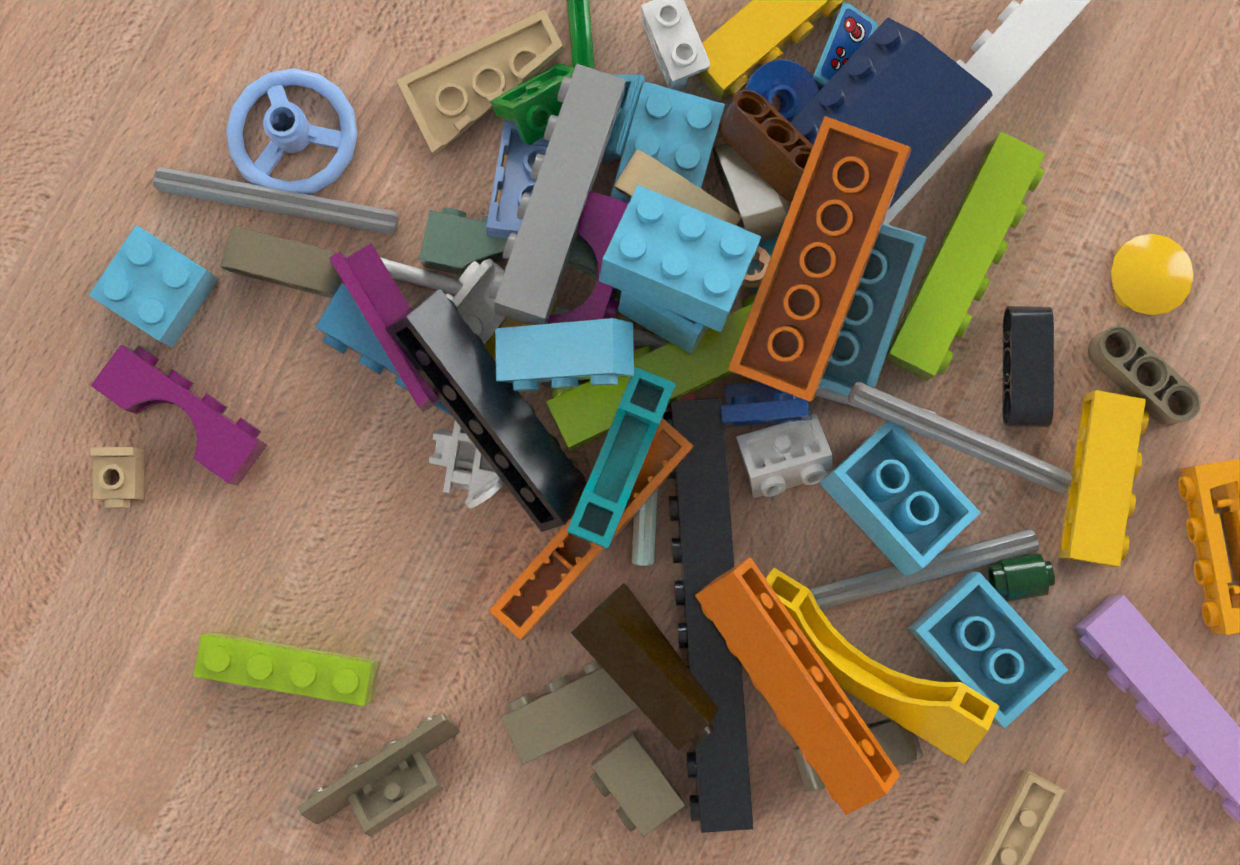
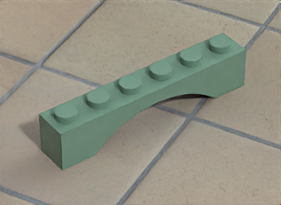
M443 207L441 213L430 210L419 260L423 267L462 275L473 261L480 265L489 258L494 262L507 260L503 258L507 239L487 236L486 225L488 216H483L482 221L466 218L465 212L454 208ZM577 234L567 265L597 280L598 264L595 253L589 243ZM618 289L615 297L620 302L622 291Z

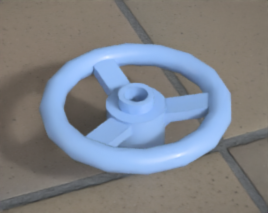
M295 68L269 72L247 85L232 105L226 128L230 157L243 178L254 185L307 195L315 194L338 180L353 158L358 137L354 109L342 90L318 73ZM297 85L311 88L327 98L339 116L341 131L311 125L303 111L297 105L289 102L284 87ZM268 93L272 106L265 113L263 126L271 141L255 163H253L245 150L243 129L250 109L260 97ZM309 143L338 149L327 167L310 178L285 181L269 176L286 152H300Z

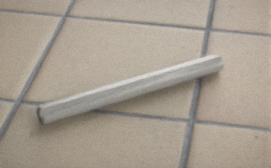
M164 167L157 168L153 178V187L162 192L389 235L395 234L398 227L399 217L395 211Z
M856 382L848 395V401L853 406L1057 493H1065L1072 482V475L1066 470L864 383Z
M1025 530L940 553L922 570L907 577L896 566L811 588L810 590L819 608L823 610L996 563L1001 559L1014 558L1039 550V542L1034 530Z

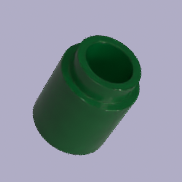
M1041 554L1001 559L997 565L988 567L989 583L1006 602L1046 596L1049 593V586H1054L1055 584L1052 564L1050 561H1044Z

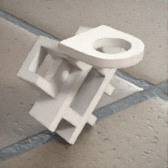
M456 420L453 431L440 428L433 433V440H436L434 454L429 458V463L447 467L443 492L450 493L452 487L469 490L465 504L469 509H472L486 501L502 487V480L466 433L462 431ZM456 467L472 469V472L459 470Z

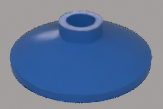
M774 60L765 63L751 75L745 87V90H751L763 96L771 105L772 98L774 96L777 97L780 101L778 112L789 122L819 92L817 83L812 79L813 76L802 65L790 60Z

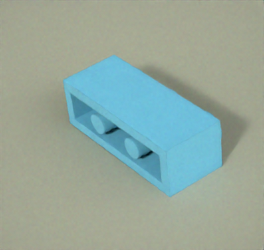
M610 318L495 329L496 381L513 383L514 391L540 390V382H552V388L558 389L578 388V380L591 379L592 386L618 385V377L634 376L632 322Z

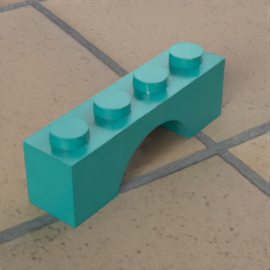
M638 367L634 368V376L630 377L606 440L567 529L568 534L608 550L676 383Z

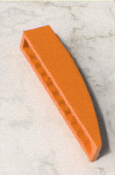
M663 418L650 445L612 541L694 447ZM572 518L488 610L520 640L526 639L605 550L602 547L568 534L567 529Z

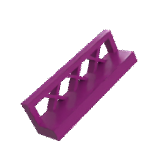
M372 243L347 258L341 252L331 256L329 259L417 406L424 412L441 402L386 331V328L410 309V306Z

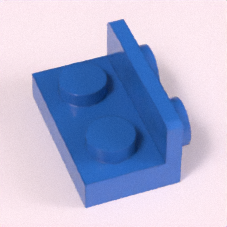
M761 382L726 385L724 388L726 405L721 406L722 423L727 427L812 420L811 404L809 401Z

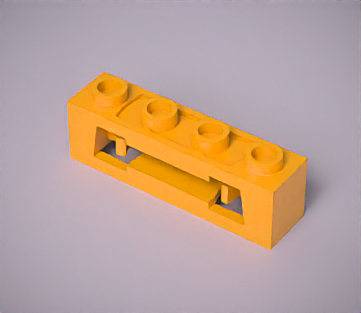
M1240 459L1180 468L1182 477L1178 480V489L1182 500L1187 503L1189 518L1186 520V532L1190 542L1194 543L1197 560L1194 561V575L1198 584L1202 585L1205 602L1202 603L1201 612L1204 623L1207 627H1210L1211 634L1231 635L1240 633V586H1228L1227 584L1232 582L1220 514H1214L1213 509L1227 507V511L1222 512L1234 579H1240Z

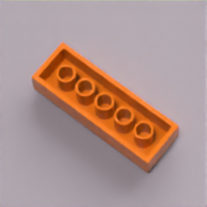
M824 116L728 370L809 402L815 398L911 153V147Z

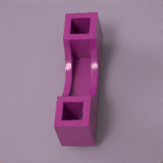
M593 191L589 192L577 233L589 243L595 253L598 264L597 282L593 292L582 305L566 313L550 315L547 324L616 319L619 301L614 299L618 289L600 282L599 276L602 259L629 204L628 202Z
M120 345L91 384V387L122 409L135 414L153 405L164 403L176 404L182 408L191 418L196 430L197 446L194 460L228 484L238 486L267 446V444L257 438L261 431L241 417L237 422H234L223 413L227 407L208 393L203 398L197 396L189 390L194 383L174 369L169 374H166L155 365L160 359L140 345L135 350Z

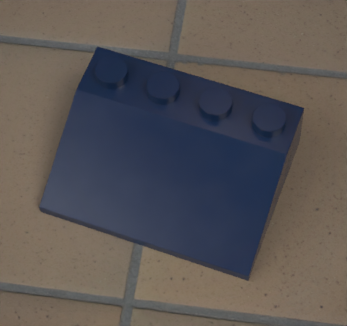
M887 17L790 123L812 145H814L824 116L911 147V153L889 206L890 209L989 101L993 94L988 87L920 33Z

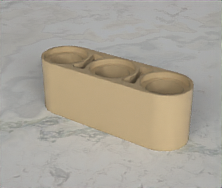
M638 149L614 184V188L629 199L632 198L637 185H640L735 226L741 219V216L655 158Z

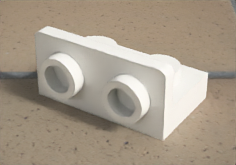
M653 0L641 5L640 22L667 87L680 92L686 90L688 77L708 70L710 61L685 1Z
M490 258L484 260L480 265L473 261L459 278V281L463 284L462 288L454 298L449 293L446 295L447 298L454 302L459 314L471 330L482 339L484 345L495 333V329L499 328L507 318L495 314V299L489 298L496 273L504 274L505 272Z
M817 414L811 415L812 420L785 422L736 436L737 447L749 478L750 491L753 498L776 496L784 492L785 489L802 484H817L833 470L832 452Z

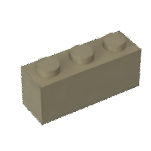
M594 660L583 666L586 674L572 681L568 674L544 685L547 693L533 700L530 694L527 693L507 703L506 706L509 712L503 714L501 720L524 765L639 707L600 664Z

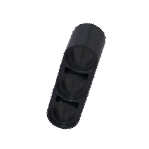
M1007 306L1003 317L1002 413L1005 426L1049 427L1052 423L1054 411L1053 311L1051 307Z

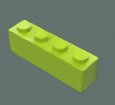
M209 632L201 634L193 677L366 706L372 702L379 660Z

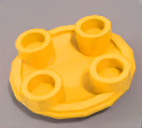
M1156 234L1136 236L1120 246L1116 251L1110 272L1117 303L1123 308H1130L1134 312L1149 316L1167 314L1180 306L1191 291L1194 277L1191 260L1184 249L1169 237Z

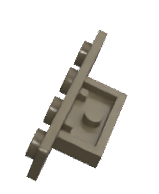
M445 713L427 717L419 723L416 730L404 738L390 741L381 749L379 754L367 762H361L350 767L345 772L344 777L330 786H323L313 791L309 795L308 800L298 806L301 815L315 824H320L350 804L364 833L372 837L443 790L426 754L458 734L460 730L457 724Z

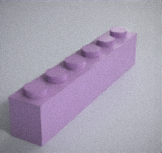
M1111 594L1074 626L1082 636L1078 642L1094 659L1100 657L1110 668L1107 672L1110 680L1121 691H1130L1138 701L1135 705L1137 711L1150 724L1154 725L1157 722L1167 734L1163 739L1169 748L1179 757L1186 756L1196 767L1192 770L1196 779L1208 790L1211 791L1214 788L1224 799L1220 804L1223 810L1240 824V727L1124 595Z

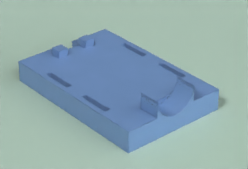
M504 120L486 225L487 236L508 239L510 233L518 234L522 219L517 218V212L524 193L531 195L536 180L530 178L537 154L545 155L550 142L544 140L543 137L531 145L524 143L515 122ZM508 155L505 170V167H503L504 156ZM502 190L499 205V203H497L498 191Z

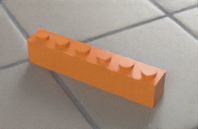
M751 557L720 575L698 592L695 597L700 602L703 613L709 620L713 621L726 640L729 651L739 659L750 675L753 686L768 701L776 714L779 724L790 733L800 748L804 760L814 768L825 784L828 795L833 801L838 803L845 815L887 795L899 778L900 773Z

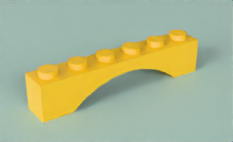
M773 568L766 577L767 582L840 688L857 697L867 706L876 709L897 722L907 731L913 732L937 747L944 754L965 764L988 732L999 705L962 682H938L915 678L894 671L870 659L852 646L832 626L819 608L810 589Z

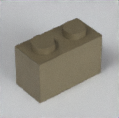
M633 731L592 761V768L595 770V773L590 776L592 781L604 797L611 793L621 807L616 810V813L630 832L637 828L641 835L645 837L685 806L680 794Z

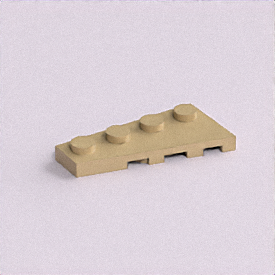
M544 9L397 79L396 82L433 157L493 109L490 102L492 99L528 80L563 51V44Z

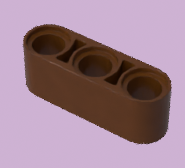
M751 90L737 91L720 124V135L780 196L792 202L813 145L763 96Z

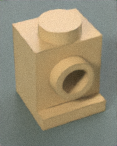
M90 447V456L93 457L92 499L104 501V508H130L131 500H144L145 450L135 447ZM117 470L120 479L117 484L112 486L111 471Z

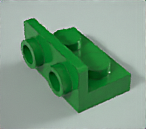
M556 63L492 99L490 102L495 115L515 122L522 141L528 145L533 144L544 137L550 116H559L563 104L557 101L560 86L564 76L572 78L575 68Z

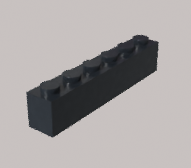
M441 289L419 300L390 324L386 331L539 530L543 532L565 525L573 517L587 484L583 473L572 464L561 449L558 440L548 432L538 419L533 407L523 399L518 391L513 390V384L496 381L495 360L484 347L482 339L471 330L459 314L454 302L447 298Z

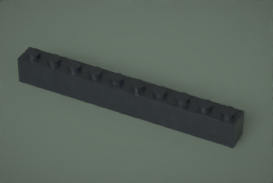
M722 398L671 401L670 412H664L663 419L694 445L685 458L667 477V479H675L676 496H668L670 521H678L679 538H671L673 564L681 563L682 580L674 581L676 606H684L685 623H677L679 649L687 648L688 665L686 666L719 709L711 721L714 727L713 731L698 745L695 746L693 744L694 751L686 752L688 778H696L697 795H689L691 821H699L701 833L753 829L742 664L729 651L726 640L713 621L705 616L700 602L695 597L711 581L734 567L725 429L721 415Z

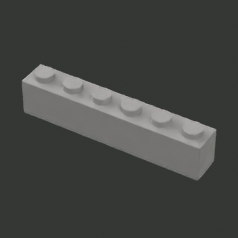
M577 63L572 78L564 76L557 101L563 103L559 116H550L544 134V140L550 141L545 155L537 154L530 178L536 180L532 194L524 193L518 208L517 218L522 219L518 234H509L503 253V258L509 259L504 274L496 273L490 289L489 298L495 299V314L529 325L547 324L577 235V229L589 192L592 191L624 96L626 79Z

